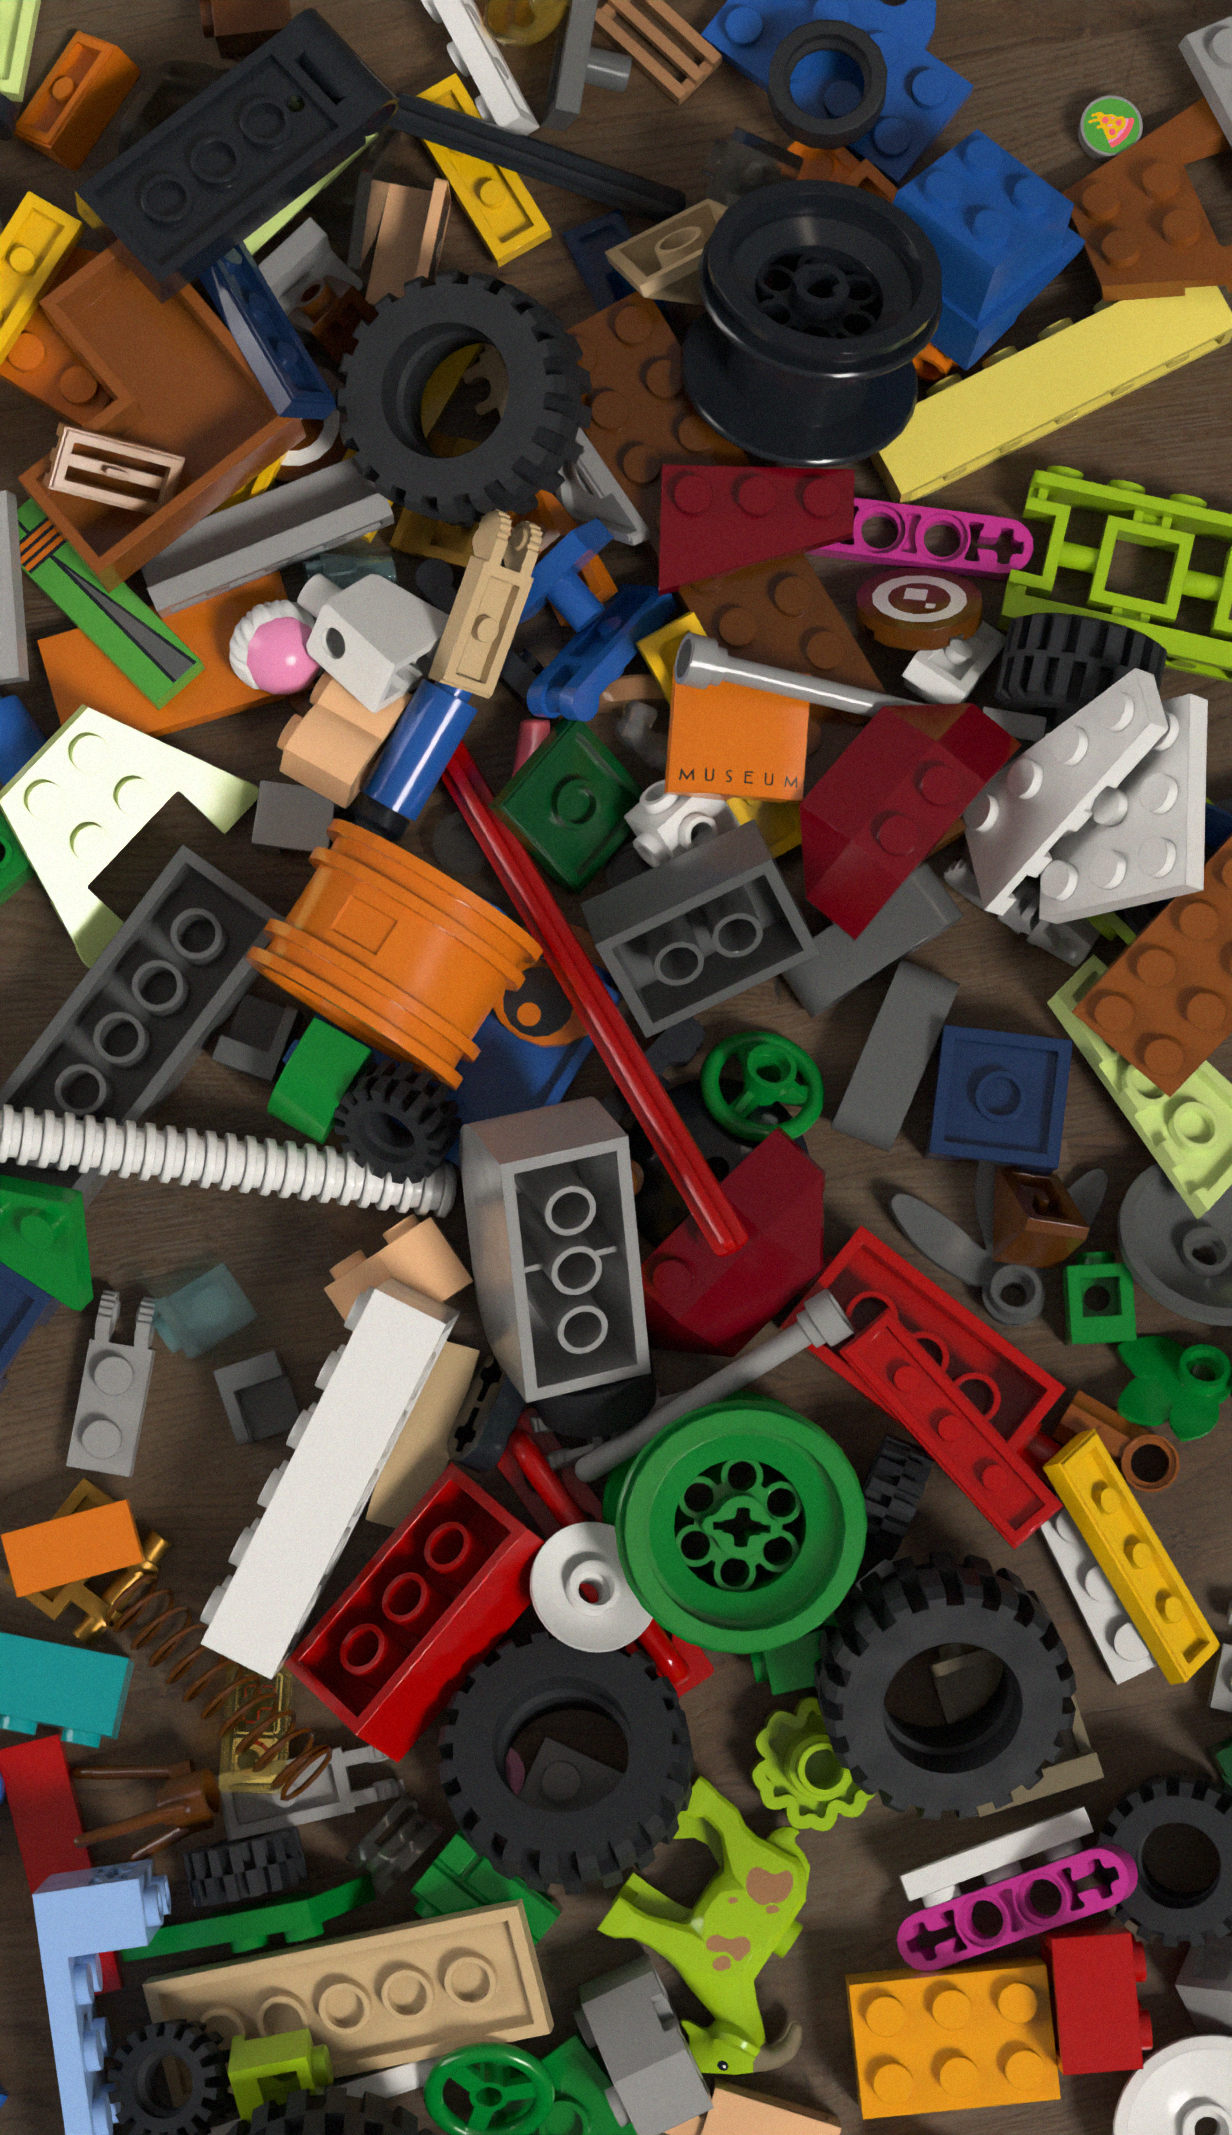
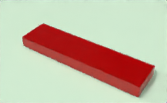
M888 1308L838 1351L842 1358L1012 1549L1015 1550L1063 1507L1062 1503Z
M62 1732L0 1749V1771L5 1782V1792L31 1896L51 1874L86 1870L95 1867L90 1845L77 1848L73 1843L76 1836L87 1833L65 1744L64 1741H60ZM117 1951L98 1953L102 1967L103 1988L102 1991L94 1992V1996L122 1989L125 1986Z

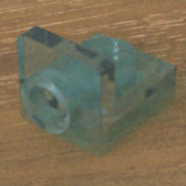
M221 1263L170 1297L164 1296L154 1302L161 1317L154 1320L153 1324L164 1343L173 1354L183 1349L187 1357L190 1358L200 1356L259 1318V1315L226 1263Z

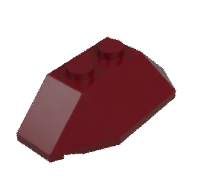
M973 703L883 706L799 804L805 900L852 940L856 941L1022 744Z
M780 1126L720 1183L749 1234V1240L742 1249L722 1258L716 1256L692 1214H690L641 1264L648 1345L653 1349L734 1358L823 1268V1192L825 1191V1171Z

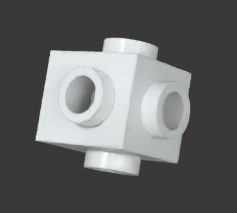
M665 779L648 787L642 793L640 802L624 816L637 836L633 841L636 851L653 868L741 826L725 801L664 794Z

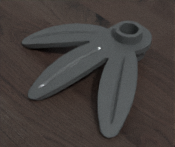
M977 1162L975 1209L978 1227L986 1250H983L953 1221L922 1201L902 1193H894L890 1196L888 1208L910 1243L926 1259L941 1270L969 1285L982 1288L981 1301L983 1307L994 1321L1004 1326L1020 1327L1031 1323L1040 1315L1046 1300V1291L1042 1279L1053 1273L1066 1259L1054 1270L992 1261L994 1175L997 1165L1010 1167V1164ZM1102 1168L1090 1170L1067 1189L1088 1224L1089 1230L1101 1209L1110 1180L1109 1174ZM1007 1288L1017 1289L1023 1295L1024 1303L1019 1306H1010L1003 1301L1001 1292Z

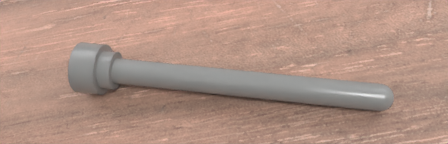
M687 633L683 638L677 652L674 667V678L677 684L704 690L708 685L718 686L721 681L871 718L883 706L923 705V703L728 656L727 649L719 647L716 639L694 633Z
M827 1288L804 1302L806 1309L796 1315L798 1322L580 1458L575 1465L576 1476L583 1482L596 1480L639 1453L663 1427L685 1413L722 1401L812 1343L816 1348L826 1342L832 1347L854 1333V1330L841 1306Z

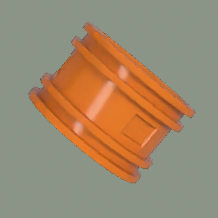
M333 819L326 830L327 836L333 842L330 849L315 847L308 860L316 869L313 877L285 921L282 922L270 918L264 927L263 933L271 940L267 949L264 950L252 946L245 960L286 993L358 1040L399 1064L403 1061L414 1064L413 1072L419 1075L423 1069L433 1074L430 1081L438 1085L443 1083L448 1089L455 1091L463 1080V1077L454 1069L459 1060L468 1063L475 1061L481 1050L472 1039L503 990L507 989L517 992L526 980L523 973L518 969L521 961L534 965L543 950L526 931L510 918L435 867L358 825L342 819Z

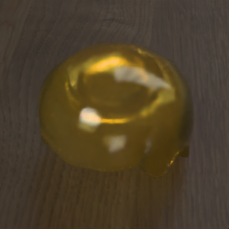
M488 0L484 7L483 26L504 47L514 49L526 48L541 42L560 25L568 10V0Z

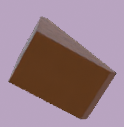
M997 1165L994 1175L992 1261L1054 1270L1086 1240L1089 1232L1088 1224L1057 1174Z

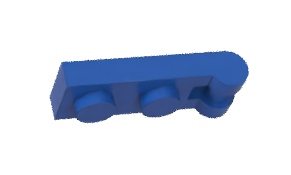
M621 584L617 588L618 592L603 604L606 609L585 629L578 632L532 682L527 693V706L532 715L543 718H557L562 714L568 720L581 722L590 721L594 718L599 707V695L610 683L622 675L624 667L638 653L639 649L635 643L657 631L678 608L672 594L668 593L658 596L659 586Z

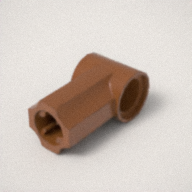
M1078 1390L1050 1437L1065 1446L1079 1432L1095 1429L1126 1484L1132 1489L1143 1493L1159 1492L1169 1487L1176 1479L1180 1468L1179 1455L1174 1445L1166 1438L1155 1435L1142 1426L1128 1421L1115 1410L1081 1390ZM1143 1445L1157 1447L1166 1458L1164 1474L1159 1480L1152 1483L1139 1480L1131 1469L1132 1455L1138 1447Z

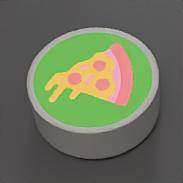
M1109 95L1094 100L1084 110L1079 123L1078 138L1081 147L1091 158L1107 163L1140 140L1143 129L1141 115L1134 104L1120 96Z

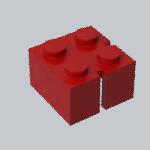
M1116 1917L1074 1920L1039 1933L1041 1959L1046 1964L1048 1984L1054 1983L1055 1994L1050 1995L1057 2067L1063 2075L1144 2069L1142 2050L1152 2049L1153 2036L1148 2008L1142 2009L1141 2002L1137 1999L1136 1983L1146 1982L1147 1979L1146 1958L1142 1941H1136L1134 1933H1131Z

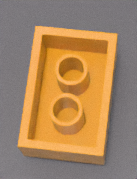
M1039 1955L954 1963L932 1971L903 1968L845 1974L858 2105L863 2119L1061 2099L1047 1968Z

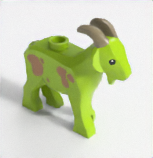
M699 1775L691 1787L692 1795L688 1810L681 1811L677 1817L679 1830L673 1839L695 1838L707 1844L720 1869L709 1881L692 1909L674 1902L632 1872L611 1903L613 1906L596 1930L612 1938H632L649 1946L665 1957L676 1968L692 1993L715 2018L708 2027H702L694 2021L685 2018L679 2021L688 2035L687 2044L701 2073L738 2075L780 2068L796 2055L803 2039L802 2026L796 2019H792L782 2038L773 2044H768L757 2002L754 1980L772 1952L780 1958L786 1955L803 1928V1925L796 1921L795 1917L806 1901L810 1864L805 1853L795 1843V1837L800 1833L797 1828L782 1826L773 1830L766 1839L759 1837L746 1825L738 1807L722 1795L708 1779Z

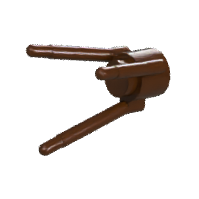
M192 1759L171 1765L76 1766L71 1772L75 1779H168L165 1787L158 1788L156 1791V1809L78 1835L73 1841L77 1848L104 1842L163 1822L168 1827L176 1825L174 1828L148 1841L145 1845L129 1854L130 1862L140 1861L157 1854L193 1833L213 1828L214 1820H218L222 1816V1796L214 1774L207 1768L196 1770Z

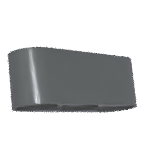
M925 864L912 873L856 941L852 940L833 924L813 937L819 950V955L782 972L781 975L809 1016L814 1018L946 931L962 919L964 915L929 864Z
M900 960L830 1127L831 1129L888 1153L890 1152L960 983L906 960Z

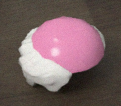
M287 599L275 600L273 602L266 601L264 604L254 606L252 611L247 612L246 616L242 617L235 626L234 634L229 643V660L235 674L247 686L253 689H261L274 695H291L305 689L325 670L308 654L306 647L317 618L299 606L297 602H290Z

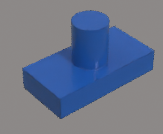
M598 518L571 530L534 567L531 574L534 580L518 625L533 618L550 601L576 633L590 625L606 609L577 575L614 538Z

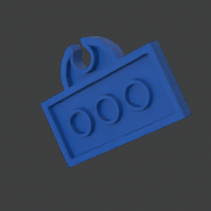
M727 0L701 33V36L722 55V60L766 93H768L770 61L779 43L798 26L819 19L843 20L864 30L880 47L888 69L884 108L875 126L856 143L844 147L859 162L865 158L868 159L897 189L973 92L974 85L927 51L935 30V0H907L898 6L886 5L880 0ZM818 51L806 55L797 63L791 75L790 91L794 102L804 113L819 119H837L848 115L858 106L864 94V78L860 67L852 58L835 51Z

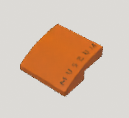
M673 666L664 794L727 801L734 797L792 805L802 802L810 702L721 681L718 686L708 685L704 690L677 684L674 678L675 666Z

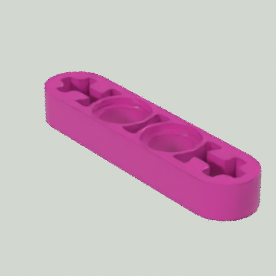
M854 497V513L856 516L854 518V529L851 539L852 545L839 542L805 553L814 556L903 568H931L952 572L956 575L1007 580L1011 569L1022 572L1026 569L1034 548L1033 538L1029 530L1021 522L1010 518ZM873 517L887 518L897 529V539L887 548L877 549L871 547L862 537L861 528L863 524ZM936 525L951 527L959 537L960 546L958 550L948 557H938L931 554L924 544V534L929 528ZM970 529L981 531L977 541L978 544L995 545L1000 535L1010 536L1011 547L1021 549V554H1012L1008 564H1001L997 562V552L978 548L975 554V561L965 560L971 543Z
M1112 1844L1098 1845L968 1892L941 1904L924 1908L906 1918L899 1927L897 1935L899 1952L904 1961L915 1969L921 1971L937 1970L1111 1908L1130 1897L1135 1890L1138 1880L1136 1863L1131 1855L1119 1846ZM1097 1859H1100L1104 1868L1115 1866L1119 1879L1111 1883V1894L1105 1884H1100L1078 1893L1075 1880L1099 1869ZM1067 1867L1071 1868V1875L1067 1872ZM1036 1880H1049L1061 1892V1908L1056 1915L1048 1916L1041 1914L1031 1903L1030 1891ZM1079 1898L1082 1900L1085 1906L1079 1905ZM978 1901H990L1001 1911L1003 1926L997 1936L983 1935L973 1924V1907ZM955 1923L956 1931L959 1935L935 1946V1952L931 1947L921 1948L918 1944L917 1936L925 1932V1927L928 1931H936Z

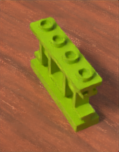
M1048 466L1046 471L1034 470L1029 483L1022 518L1052 524L1041 576L1011 569L996 628L1008 631L1012 619L1035 613H1066L1102 619L1135 629L1158 642L1167 651L1165 668L1232 683V620L1229 619L1232 605V545L1226 553L1221 577L1188 570L1195 536L1232 544V510L1231 514L1207 509L1206 501L1191 495L1173 494L1170 495L1169 500L1146 495L1143 486L1125 480H1110L1108 486L1083 480V473L1069 467ZM1071 507L1108 515L1103 526L1098 549L1064 541ZM1116 539L1175 553L1163 604L1104 591ZM1058 566L1092 573L1085 608L1046 600L1052 592ZM1182 594L1215 602L1208 633L1209 637L1171 629L1176 621Z

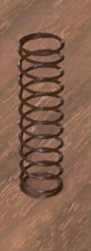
M147 1574L134 1581L117 1597L106 1614V1625L114 1627L113 1633H121L136 1621L149 1605L152 1598L161 1594L169 1595L170 1599L166 1610L149 1622L132 1640L130 1650H138L155 1636L166 1622L168 1616L179 1611L187 1613L182 1629L161 1644L149 1658L148 1667L150 1668L162 1663L174 1651L186 1633L201 1628L204 1630L205 1635L209 1627L205 1623L190 1625L192 1620L191 1608L188 1606L173 1607L175 1602L174 1591L169 1588L156 1590L158 1575ZM152 1579L153 1582L145 1595L129 1607L113 1624V1621L110 1620L121 1602L139 1585ZM200 1643L196 1649L180 1660L166 1676L165 1685H172L184 1676L201 1653L208 1649V1647ZM220 1654L216 1664L198 1677L185 1691L182 1702H190L195 1699L212 1681L219 1669L237 1662L230 1658L225 1659V1656ZM237 1663L239 1668L233 1682L207 1703L200 1713V1719H208L216 1713L228 1700L236 1687L247 1681L254 1680L256 1687L250 1700L237 1709L221 1725L217 1732V1737L228 1735L244 1719L253 1705L266 1698L271 1697L274 1699L272 1709L267 1718L240 1741L235 1749V1755H241L246 1752L273 1721L286 1715L291 1716L290 1725L283 1738L267 1749L253 1766V1772H260L278 1755L289 1740L302 1733H308L307 1744L300 1756L287 1765L270 1785V1790H277L283 1786L280 1800L289 1801L301 1794L319 1777L332 1758L333 1748L328 1745H321L311 1749L314 1742V1730L310 1727L294 1730L296 1712L293 1710L277 1712L279 1706L278 1694L269 1692L259 1695L261 1677L258 1675L242 1677L244 1666ZM326 1754L324 1760L314 1773L297 1789L286 1795L300 1774L316 1759Z

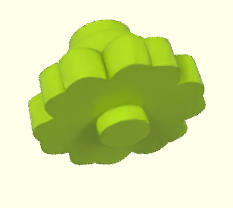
M803 1696L795 1705L793 1714L782 1709L771 1711L764 1722V1726L760 1727L754 1734L753 1745L763 1757L756 1760L749 1771L750 1778L757 1787V1793L763 1805L772 1810L784 1808L785 1818L792 1827L797 1829H808L811 1827L818 1831H828L835 1824L838 1813L850 1818L858 1817L865 1810L867 1801L875 1796V1794L867 1795L853 1782L850 1770L841 1767L833 1752L817 1697Z

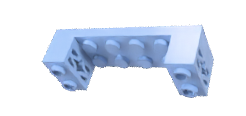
M154 1859L51 1874L32 1894L65 2135H114L113 2123H119L115 2115L121 2111V2103L110 2104L108 2092L118 2090L116 2082H106L103 2059L112 2055L111 2031L107 2017L97 2018L94 1992L102 1991L103 1988L102 1967L98 1953L148 1946L159 1928L163 1925L164 1915L171 1914V1896L166 1874L156 1876Z

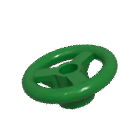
M744 1031L730 1035L711 1049L702 1064L700 1072L702 1098L711 1115L729 1132L748 1141L762 1143L778 1126L792 1139H795L813 1126L823 1108L824 1083L817 1065L800 1046L778 1034L765 1031ZM736 1054L743 1069V1091L728 1105L720 1091L719 1075L724 1063ZM797 1071L802 1077L804 1085H800L794 1080ZM776 1101L802 1107L795 1117L780 1124H758L746 1119L759 1105L768 1106Z
M477 2042L450 2051L432 2066L424 2083L423 2099L431 2119L449 2135H529L539 2128L549 2116L555 2100V2087L546 2066L530 2052L507 2043ZM516 2068L525 2073L527 2076L516 2072ZM449 2077L469 2092V2100L472 2107L466 2120L455 2115L447 2107L443 2099V2087ZM535 2097L532 2106L522 2116L506 2123L488 2125L493 2111L502 2109L508 2101Z

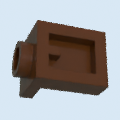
M326 275L322 279L310 283L301 291L296 299V307L287 317L292 326L307 334L339 369L343 353L353 356L359 340L354 338L352 334L360 321L364 320L371 324L379 314L352 284L331 275Z

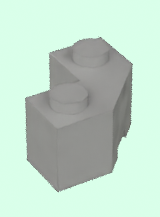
M649 1953L578 1986L582 2008L574 2011L573 2014L589 2049L598 2045L614 2085L604 2091L620 2127L632 2123L637 2135H659L714 2108L709 2088L680 2029L676 2010Z

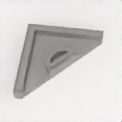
M579 428L575 442L584 446L576 464L566 460L558 473L564 477L565 481L556 490V498L578 526L598 518L613 535V540L634 546L651 539L649 528L583 430Z

